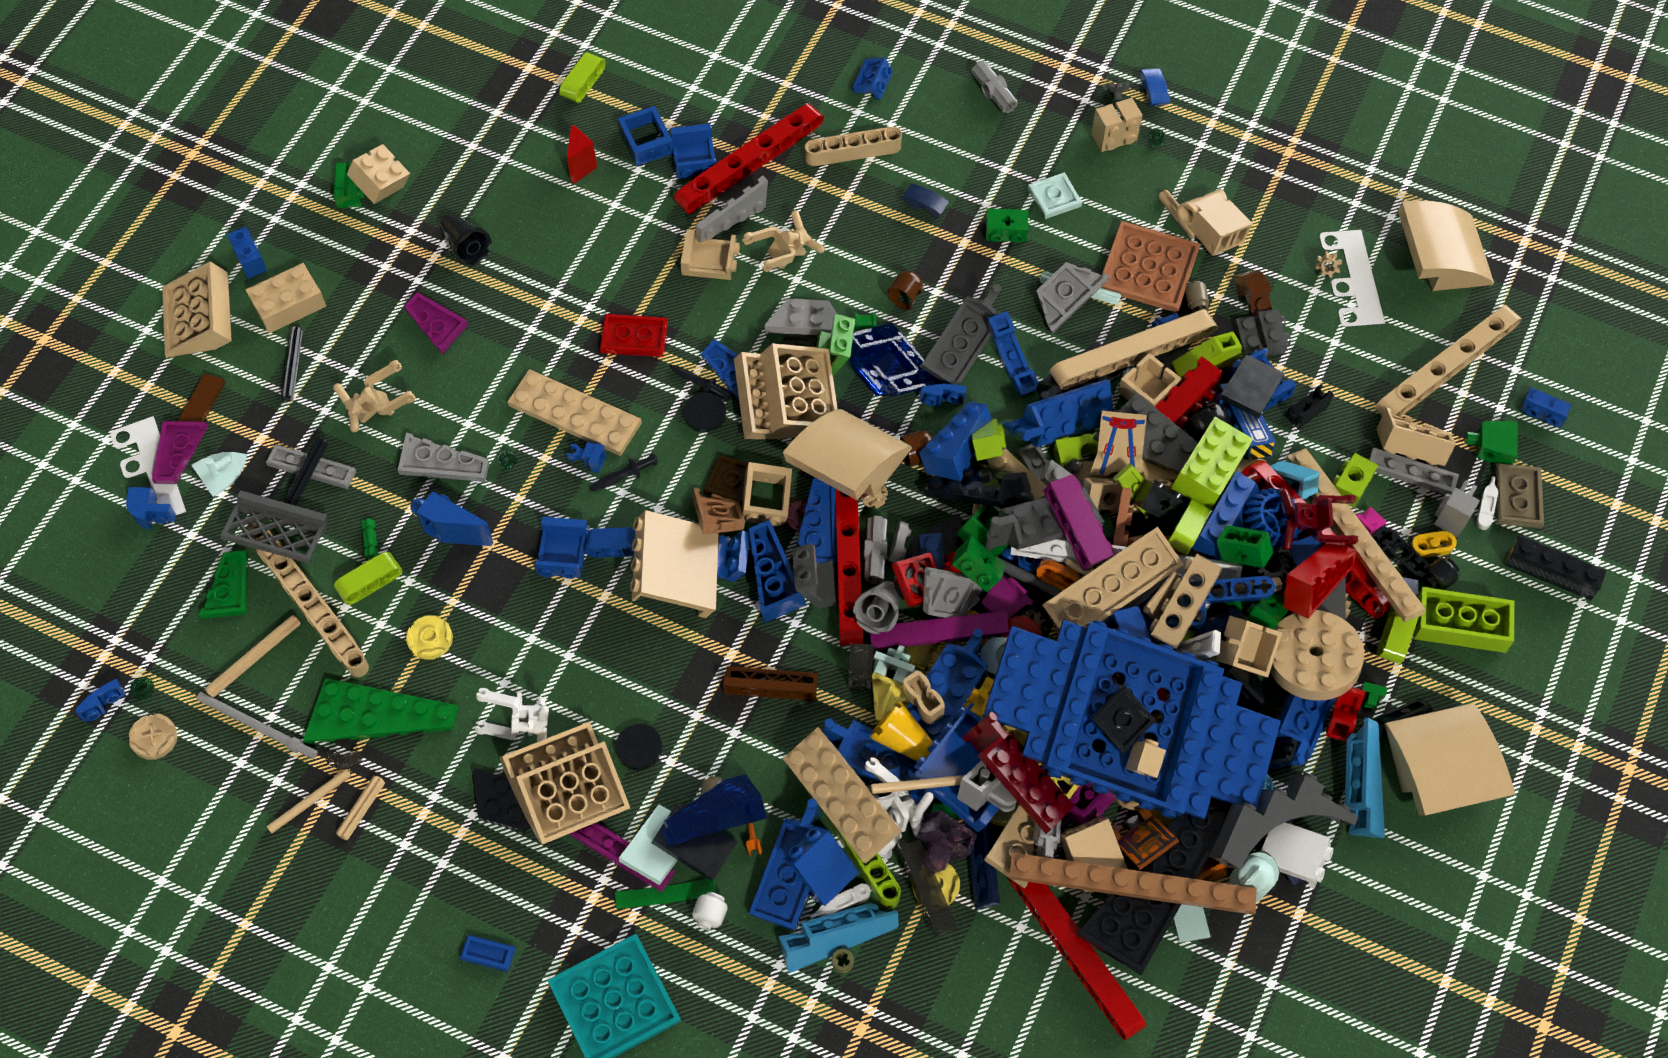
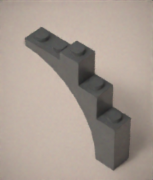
M1304 773L1303 775L1293 774L1286 792L1276 787L1273 790L1263 789L1257 808L1246 802H1243L1242 805L1232 804L1209 857L1229 868L1241 869L1250 851L1260 839L1275 827L1291 819L1306 815L1327 817L1340 824L1355 825L1358 816L1350 812V807L1341 803L1336 804L1332 801L1333 798L1322 793L1324 785L1317 782V777L1309 773Z

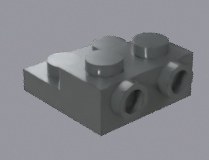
M1279 309L1258 311L1257 316L1236 318L1235 327L1242 346L1243 358L1246 354L1250 355L1253 351H1260L1264 348L1268 350L1267 356L1285 354L1291 339L1290 334L1284 331L1286 319L1284 315H1280Z

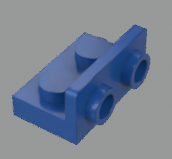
M886 58L864 60L852 87L855 93L872 92L876 100H881L893 73Z
M1530 387L1520 411L1530 417L1547 422L1551 426L1561 428L1568 417L1572 404Z
M742 530L732 538L722 535L718 537V578L735 582L746 573L749 532Z

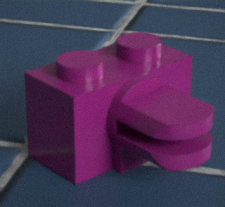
M1064 780L1057 782L1064 794L1071 788ZM1086 784L1079 786L1069 799L1075 806L1066 814L1067 820L1079 826L1101 816L1115 800V795L1109 792L1107 794L1097 793L1093 791L1092 786Z

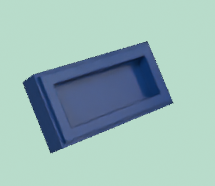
M468 935L460 959L461 961L508 972L516 948Z

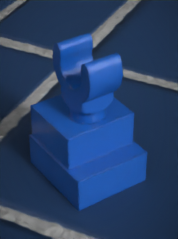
M587 442L583 450L577 444H570L571 449L576 452L574 454L566 453L568 460L576 461L583 459L584 465L590 466L592 472L600 473L607 456L604 445Z

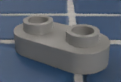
M898 522L893 534L888 561L895 563L899 560H904L907 548L904 547L905 541L909 540L911 534L909 523Z

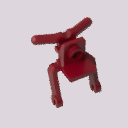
M1282 489L1280 491L1285 515L1287 516L1282 545L1284 550L1288 551L1292 548L1295 528H1298L1300 531L1311 528V531H1314V539L1318 542L1345 543L1349 545L1359 542L1356 535L1322 534V530L1333 526L1332 503L1353 504L1356 502L1355 495H1319L1312 501V504L1297 502L1293 506L1288 490Z

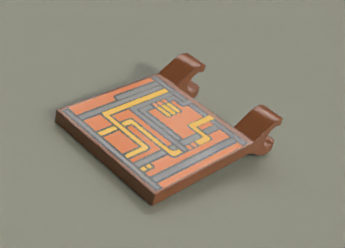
M1138 807L1136 810L1141 815L1142 823L1123 837L1114 827L1112 829L1120 850L1141 870L1178 843L1179 840L1150 810Z

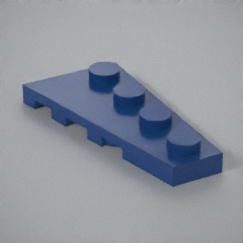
M714 339L701 353V356L739 401L734 358L738 355Z
M813 478L796 547L812 543L815 546L816 561L819 564L832 560L837 565L835 488L817 478Z

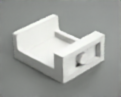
M1285 822L1268 833L1261 853H1266L1275 860L1279 872L1309 882V887L1314 889L1317 882L1321 883L1325 874L1323 866L1325 861L1329 862L1331 860L1334 848L1331 847L1329 837Z

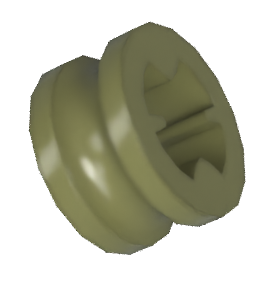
M839 949L835 951L832 956V966L836 972L844 974L850 972L853 968L854 957L849 950ZM842 956H846L849 964L847 966L843 964V967L838 965L839 960L837 958L840 957L842 959Z

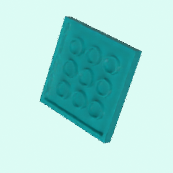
M637 934L547 980L585 1058H615L681 1022Z

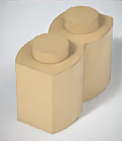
M917 670L903 679L904 695L912 705L917 707L918 714L925 723L932 725L944 717V701L935 690L931 689L929 680L923 673Z

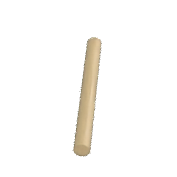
M347 769L343 770L266 827L273 834L350 778L351 774Z
M965 775L871 784V793L878 794L956 786L961 784V779Z

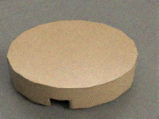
M162 714L143 716L133 724L129 731L130 748L139 757L146 760H156L164 757L173 749L177 742L178 733L176 726L167 716Z

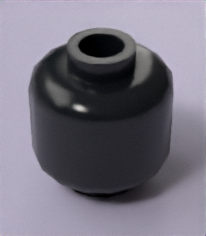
M1437 558L1425 568L1426 578L1424 580L1430 588L1446 590L1458 580L1459 568L1450 558Z

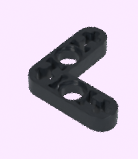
M1382 527L1371 535L1381 550L1411 579L1419 581L1426 577L1425 568L1429 566L1428 562L1393 529ZM1388 536L1390 538L1383 541L1381 545L1379 544L1382 537ZM1396 550H1404L1407 553V557L1400 558L1396 554ZM1418 567H1421V568H1422L1421 571L1419 570V571L1416 572V571L1414 570V568H1418Z

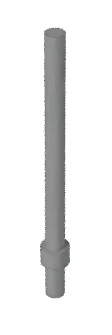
M200 692L197 696L198 701L286 745L287 749L294 753L299 752L311 759H314L318 754L317 750L305 745L302 740L296 737L291 738L203 692Z

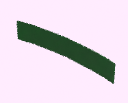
M708 879L668 885L662 893L655 888L615 891L616 909L698 899L699 896L707 892L716 893L715 880L711 882Z

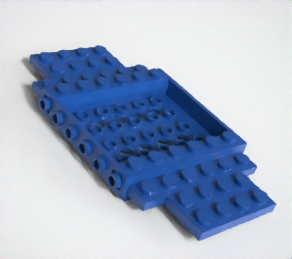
M1063 620L1056 641L1014 626L1010 628L983 717L987 716L990 712H994L999 723L1028 733L1021 756L1041 762V769L1048 771L1047 774L1055 778L1063 776L1069 778L1070 783L1074 785L1084 786L1086 784L1092 786L1093 791L1097 793L1107 794L1109 792L1116 795L1115 798L1120 801L1130 802L1131 800L1137 802L1140 808L1160 810L1161 815L1169 818H1175V816L1186 813L1200 819H1205L1211 798L1231 805H1242L1243 802H1246L1256 808L1258 807L1281 721L1238 706L1237 701L1242 683L1224 677V669L1218 667L1216 662L1195 659V655L1187 652H1182V654L1175 652L1168 645L1160 644L1158 646L1151 643V640L1146 637L1138 636L1136 638L1130 636L1128 631L1119 628L1115 630L1106 627L1105 623L1100 621H1090L1083 627ZM1115 672L1123 674L1125 678L1123 685L1132 692L1150 714L1153 710H1158L1162 713V722L1154 723L1137 740L1144 742V735L1150 732L1156 736V742L1159 743L1158 747L1166 750L1157 778L1143 776L1125 769L1132 746L1124 754H1120L1090 720V717L1106 702V696L1109 694L1113 695L1122 686L1116 685L1112 681V675ZM1159 688H1165L1169 692L1167 701L1158 699L1157 690ZM1095 739H1100L1104 742L1105 749L1103 752L1098 753L1094 751L1092 743Z

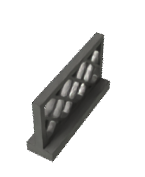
M240 490L237 496V503L221 533V539L309 563L321 536L324 535L327 529V514ZM238 513L250 514L251 517L240 520ZM264 518L272 520L273 523L262 526L259 520ZM255 522L258 528L247 531L244 525ZM286 524L293 526L295 529L284 532L281 526ZM240 527L243 532L239 535L229 533L231 529ZM277 528L280 533L278 535L269 537L266 533L268 530ZM311 531L315 532L316 535L306 538L303 532ZM262 533L265 539L255 541L251 536ZM298 534L302 539L291 543L288 537ZM284 539L287 544L280 548L276 547L273 542ZM305 545L308 552L306 555L298 553L295 548Z

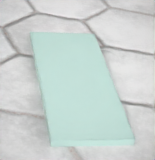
M1181 904L1174 917L1179 943L1210 938L1203 907Z

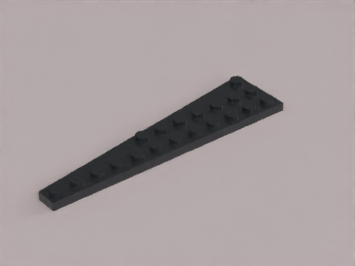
M1211 798L1205 819H1200L1186 813L1177 816L1167 829L1178 838L1179 842L1141 870L1136 865L1132 870L1196 879L1213 849L1232 805ZM1110 894L1076 936L1139 975H1142L1181 904Z

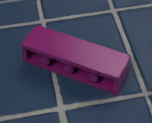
M1074 474L1049 483L1043 492L1083 572L1099 566L1113 557L1112 545L1106 540L1102 532V525L1096 520L1092 512V505L1086 500L1082 492L1081 483L1076 480Z

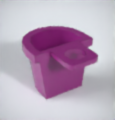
M1003 573L1002 579L990 589L981 605L988 613L1006 611L1008 620L1024 606L1030 607L1033 601L1026 595L1027 591L1011 576L1008 578Z

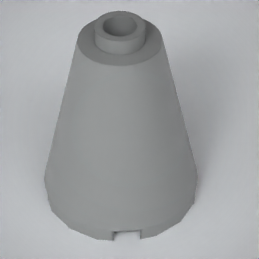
M885 581L857 598L853 612L857 618L856 622L865 631L880 634V632L890 631L896 625L899 618L900 596L897 594L893 582Z

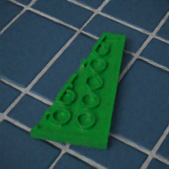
M325 678L303 743L306 745L318 741L335 742L338 739L349 738L350 740L387 737L389 734L407 735L409 732L424 731V733L453 730L460 708L454 704Z

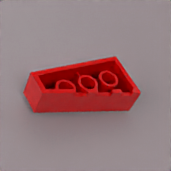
M1203 356L1197 361V368L1194 371L1190 369L1187 371L1179 387L1174 385L1165 398L1166 401L1161 400L1155 406L1158 411L1181 429L1186 426L1193 414L1195 415L1200 412L1206 402L1210 403L1217 394L1216 389L1222 371Z
M1327 542L1287 574L1286 588L1283 592V597L1285 598L1284 608L1309 619L1354 567L1356 550L1341 543Z

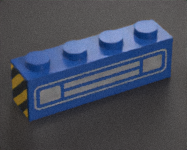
M1228 383L1220 384L1219 392L1216 394V403L1223 404L1226 407L1231 418L1232 427L1253 438L1244 454L1247 461L1272 456L1276 441L1263 415L1261 414L1258 419L1220 400V396Z

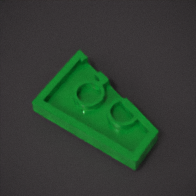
M246 550L223 552L214 575V583L206 595L207 601L199 613L201 619L247 615L248 553Z

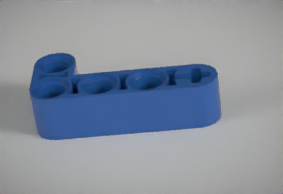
M633 527L590 529L584 552L588 556L595 558L634 557L632 544L635 539V530Z
M1268 576L1217 579L1213 587L1220 586L1224 591L1223 595L1214 597L1209 592L1199 610L1202 614V619L1198 622H1192L1191 627L1198 628L1204 624L1206 620L1205 604L1266 600L1272 597L1275 591L1274 581ZM1192 581L1189 584L1193 587H1198L1203 581ZM1250 583H1254L1253 588L1261 587V583H1266V586L1270 588L1267 590V593H1263L1262 589H1255L1254 595H1251L1252 587ZM1238 584H1243L1247 588V593L1238 595L1234 592V587ZM1183 596L1184 607H1188L1191 604V599L1187 596Z

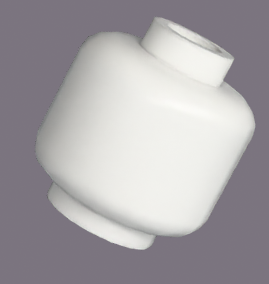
M707 892L698 897L692 917L697 921L699 928L710 931L711 928H718L722 925L728 908L724 902L725 899L721 895Z

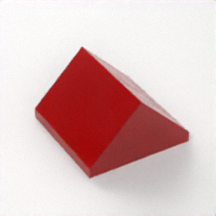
M571 125L567 153L571 183L578 182L597 168L594 143L575 125Z

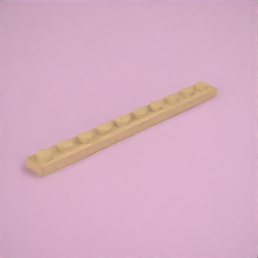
M1306 448L1287 455L1286 462L1320 472L1318 493L1311 495L1313 499L1319 495L1341 496ZM1332 503L1333 526L1340 535L1358 536L1359 542L1347 545L1356 550L1355 556L1401 619L1406 622L1424 615L1425 607L1349 505Z

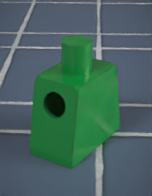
M1484 421L1481 423L1477 433L1466 432L1464 443L1476 446V457L1478 459L1495 464L1513 465L1517 458L1518 422Z

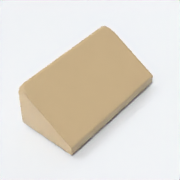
M1173 572L1143 608V612L1151 619H1158L1163 614L1161 607L1166 598L1171 599L1175 591L1172 588L1177 579L1180 578L1178 573Z

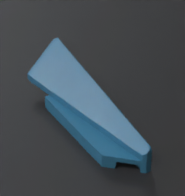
M1365 718L1362 728L1356 734L1352 733L1347 739L1345 805L1353 810L1352 813L1358 816L1356 824L1350 825L1349 834L1384 838L1379 725L1376 721Z
M868 903L802 922L803 932L779 936L786 968L789 973L832 956L839 949H849L898 928L897 910L884 912L879 910L878 905Z

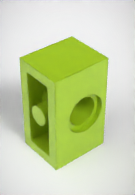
M1354 453L1351 460H1345L1340 469L1343 471L1342 475H1336L1332 484L1341 496H1356V502L1348 504L1349 506L1355 508L1374 476L1378 464Z

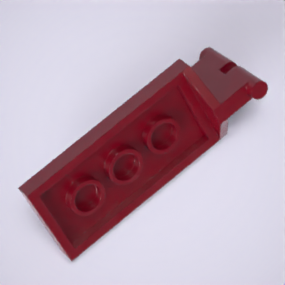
M990 712L978 722V725H975L963 735V740L974 746L980 753L978 757L1045 834L1052 830L1075 806L1035 760L1021 756L1024 747L1008 729L1005 730L999 724L997 715L994 712Z

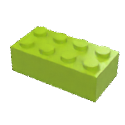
M1214 417L1171 488L1190 500L1194 499L1212 509L1253 441V438Z
M1422 587L1418 599L1426 610L1424 615L1418 618L1414 630V639L1506 653L1513 644L1514 600Z

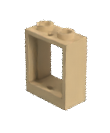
M748 463L745 472L742 513L746 521L757 523L770 520L772 526L785 524L789 508L791 468ZM752 480L783 485L781 510L750 506Z

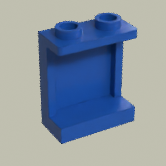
M710 123L671 128L677 179L696 177L717 163Z
M1266 348L1260 351H1253L1249 355L1273 367L1266 357L1268 354ZM1241 359L1236 360L1230 366L1228 374L1230 380L1242 362ZM1282 379L1264 411L1292 397L1296 388V384L1292 379L1288 381Z
M542 517L541 527L543 532L538 561H535L537 575L543 577L562 576L566 579L581 578L585 558L584 550L589 531L587 520Z
M818 826L809 830L805 838L798 845L793 846L783 859L795 869L810 889L809 895L811 898L824 906L859 873L831 833Z

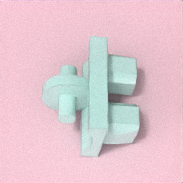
M899 645L897 650L889 648L887 651L888 655L878 651L874 655L875 665L873 672L885 677L888 669H893L896 671L893 680L902 684L903 679L916 670H914V665L907 663L911 656L903 653L905 646Z

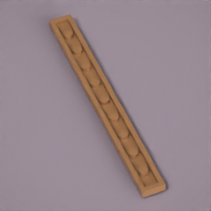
M1019 853L1011 854L1009 879L1252 915L1256 912L1257 888Z

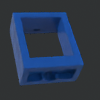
M655 106L618 118L619 131L636 166L674 154L673 141ZM655 122L662 138L636 146L629 130Z

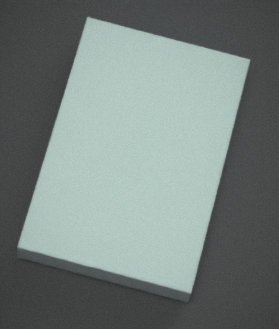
M661 805L656 807L619 857V862L658 885L662 883L678 861L651 843L671 813L670 810Z

